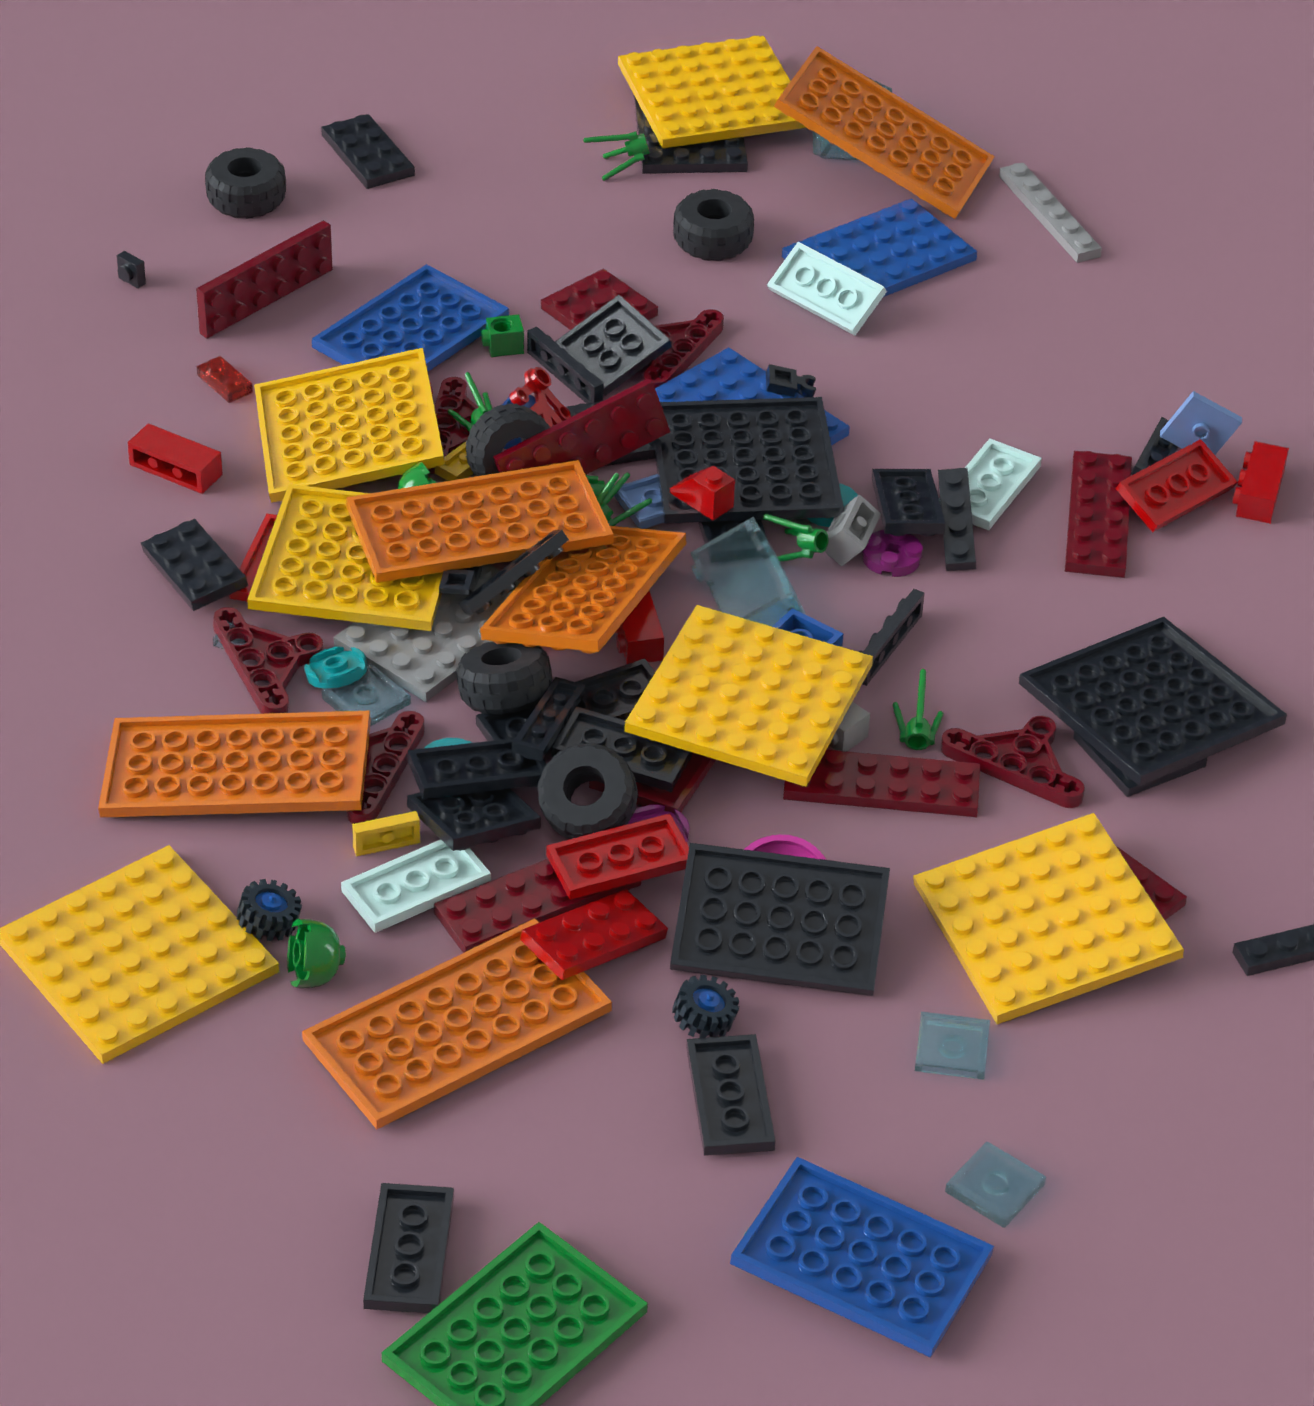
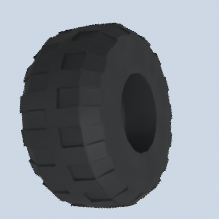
M246 147L222 152L212 160L205 172L207 198L211 205L222 214L230 215L234 218L248 219L264 216L274 211L285 198L286 176L284 166L273 154L267 153L262 149Z
M704 189L687 195L676 206L673 218V236L681 249L689 253L690 256L707 261H723L724 259H731L741 254L752 242L754 214L750 205L737 194L735 195L726 190Z
M517 404L496 406L480 416L470 430L468 440L466 441L468 465L475 476L499 473L493 456L501 453L508 442L519 437L521 441H524L550 428V426L540 415L525 406Z
M483 643L465 653L456 668L457 684L462 701L472 710L483 714L502 715L534 707V705L539 703L552 683L550 659L547 652L541 646L525 647L517 643Z
M597 743L572 745L557 753L542 771L543 773L538 783L539 804L547 822L561 836L573 839L627 825L635 813L638 798L635 777L622 756H619L613 749L607 746H601ZM588 781H598L605 784L602 796L595 803L587 806L571 803V797L575 789L581 784Z

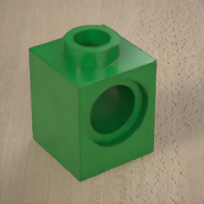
M519 314L486 318V329L481 330L483 347L488 346L491 357L524 354V329Z

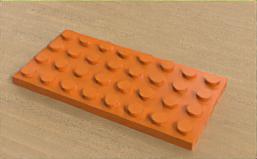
M818 46L815 47L774 105L775 108L803 124L807 129L819 134L830 143L848 152L852 157L864 162L875 171L893 180L897 185L904 187L917 195L921 200L928 202L942 213L954 219L958 216L995 157Z
M579 460L346 497V507L376 583L440 573L450 569L458 570L509 562L518 558L553 530H563L569 539L562 545L564 549L562 552L613 544L614 534Z
M610 526L614 534L613 544L561 552L550 560L546 557L538 563L540 568L531 576L524 578L480 628L481 640L493 641L496 644L517 643L525 647L545 646L551 647L554 650H581V652L587 654L599 652L687 544L686 533Z
M370 710L114 718L98 806L100 818L362 810L371 724Z
M534 918L303 1030L302 1038L303 1042L372 1125L379 1129L611 1012L612 1001L585 972L561 980L520 940L522 929L539 923Z

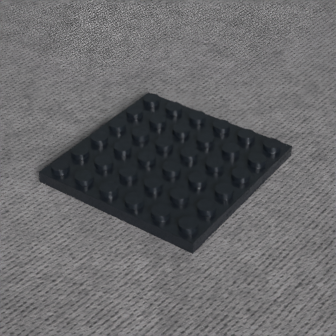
M822 397L660 402L671 431L653 441L664 523L765 520V514L783 519L838 517L844 512ZM715 466L735 479L734 507L715 520H711L672 495L670 488L696 472Z
M1164 616L1023 672L1019 677V684L1139 786L1285 724L1287 717L1284 711Z

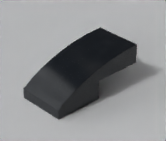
M482 567L443 571L439 593L470 595L477 586Z

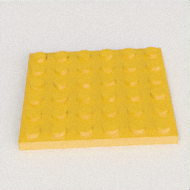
M751 36L737 40L727 39L726 41L715 43L704 42L700 45L678 46L677 48L664 50L655 49L642 53L632 52L627 55L618 56V66L662 148L806 128L803 124L774 107L778 98L791 81L764 36Z
M423 348L254 385L271 503L283 501L288 484L337 489L395 475H403L419 462H422L427 469L445 465Z
M288 484L247 599L248 609L431 631L442 593H439V585L443 572L376 583L346 507V497L370 493Z
M696 605L625 721V732L806 787L871 669L873 656Z
M1094 813L913 875L914 886L996 1024L1183 958V947Z
M170 845L0 928V945L102 1064L280 972L279 962L252 933L245 932L246 927L241 928L239 925L240 920H237V917Z

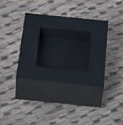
M125 250L116 255L118 277L138 289L145 285L144 261Z

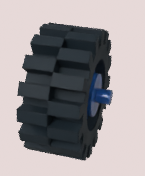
M260 879L259 885L256 881L250 883V886L244 888L236 916L237 920H240L239 925L241 928L247 926L245 932L249 934L255 932V938L261 939L262 935L267 936V941H273L274 936L279 941L283 940L285 935L287 937L292 935V931H295L296 928L292 926L299 919L302 904H300V896L295 897L296 891L294 889L287 891V884L282 883L280 887L276 885L277 880H271V883L267 884L266 879Z
M700 975L699 980L696 976H692L689 981L685 980L675 999L672 1013H675V1022L681 1021L679 1027L683 1031L686 1028L690 1029L688 1035L694 1037L695 1033H698L700 1038H706L707 1035L710 1037H718V1035L722 1037L730 1031L740 1006H738L739 998L734 997L736 992L733 988L727 990L728 983L725 981L718 984L716 983L717 977L712 976L709 981L707 980V975Z

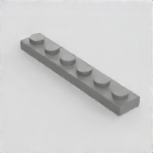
M1015 163L1011 166L1000 168L999 177L1077 263L1101 257L1102 248L1024 163Z

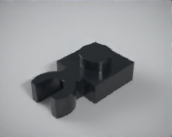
M769 364L766 370V391L794 397L795 393L798 392L803 397H813L816 391V387H813L816 377L812 375L797 376V370Z

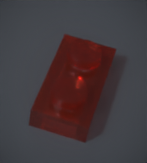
M221 356L196 366L197 375L228 403L253 393L252 383Z

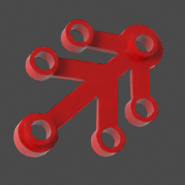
M541 367L527 370L524 374L525 385L522 388L517 387L509 395L513 404L523 406L529 401V395L534 393L536 403L529 409L540 415L550 427L571 417L570 411L549 390V386L552 383L551 378Z

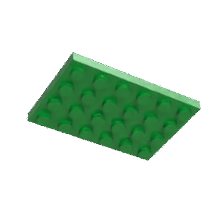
M538 1222L381 1352L382 1362L437 1406H541L647 1313L648 1303L542 1223Z

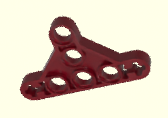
M708 309L702 311L694 320L654 325L670 339L672 347L648 364V368L643 375V381L650 379L654 387L657 388L684 373L723 331L724 315L718 310ZM692 336H702V338H695ZM679 350H687L690 352H679ZM664 365H675V367H667Z
M449 377L442 381L435 403L438 425L443 423L450 425L447 427L438 426L441 442H445V444H442L444 457L466 442L470 433L462 424L448 414L449 409L443 407H456L452 410L469 423H471L472 412L479 408L467 397V383L460 377ZM435 467L428 469L430 472L428 474H435Z
M223 607L218 609L213 617L214 632L260 713H288L289 697L285 689L299 666L310 664L309 659L316 653L323 651L322 638L310 632L290 637L247 624L241 613L235 608ZM234 639H240L246 641L247 643L244 645H235L232 643V641ZM304 645H313L316 647V649L308 651L302 649L301 647ZM276 652H282L287 654L288 656L285 658H276L272 654ZM246 660H255L258 662V664L254 666L245 665L243 662ZM265 680L270 685L262 687L256 685L255 682Z
M404 711L396 717L390 728L369 734L362 810L347 811L348 820L352 824L377 819L408 764V750L416 749L424 736V718L420 713ZM394 744H403L406 746L404 749L395 750L391 748V746ZM382 765H391L394 767L392 770L383 771L379 769V767ZM370 786H379L382 788V790L378 792H370L366 789Z
M1035 716L1027 722L1023 729L984 735H975L959 728H951L943 733L941 752L948 758L958 762L979 763L980 772L1059 806L1075 808L1082 804L1085 791L1084 784L1081 780L1062 772L1051 748L1056 733V723L1051 718ZM1034 729H1046L1049 733L1040 734L1035 732ZM1027 746L1033 748L1035 751L1024 752L1021 751L1019 748ZM987 753L992 757L983 759L979 758L976 754ZM1015 765L1020 769L1017 771L1007 770L1005 766ZM1043 777L1047 779L1048 782L1038 783L1034 781L1033 778Z

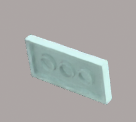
M797 242L767 284L770 291L853 335L858 333L887 292L884 286L800 242Z
M989 438L965 467L968 468L973 525L990 530L1041 467L1042 458Z
M440 839L341 882L342 893L374 933H377L434 908V903L491 881V873L470 848L452 851Z

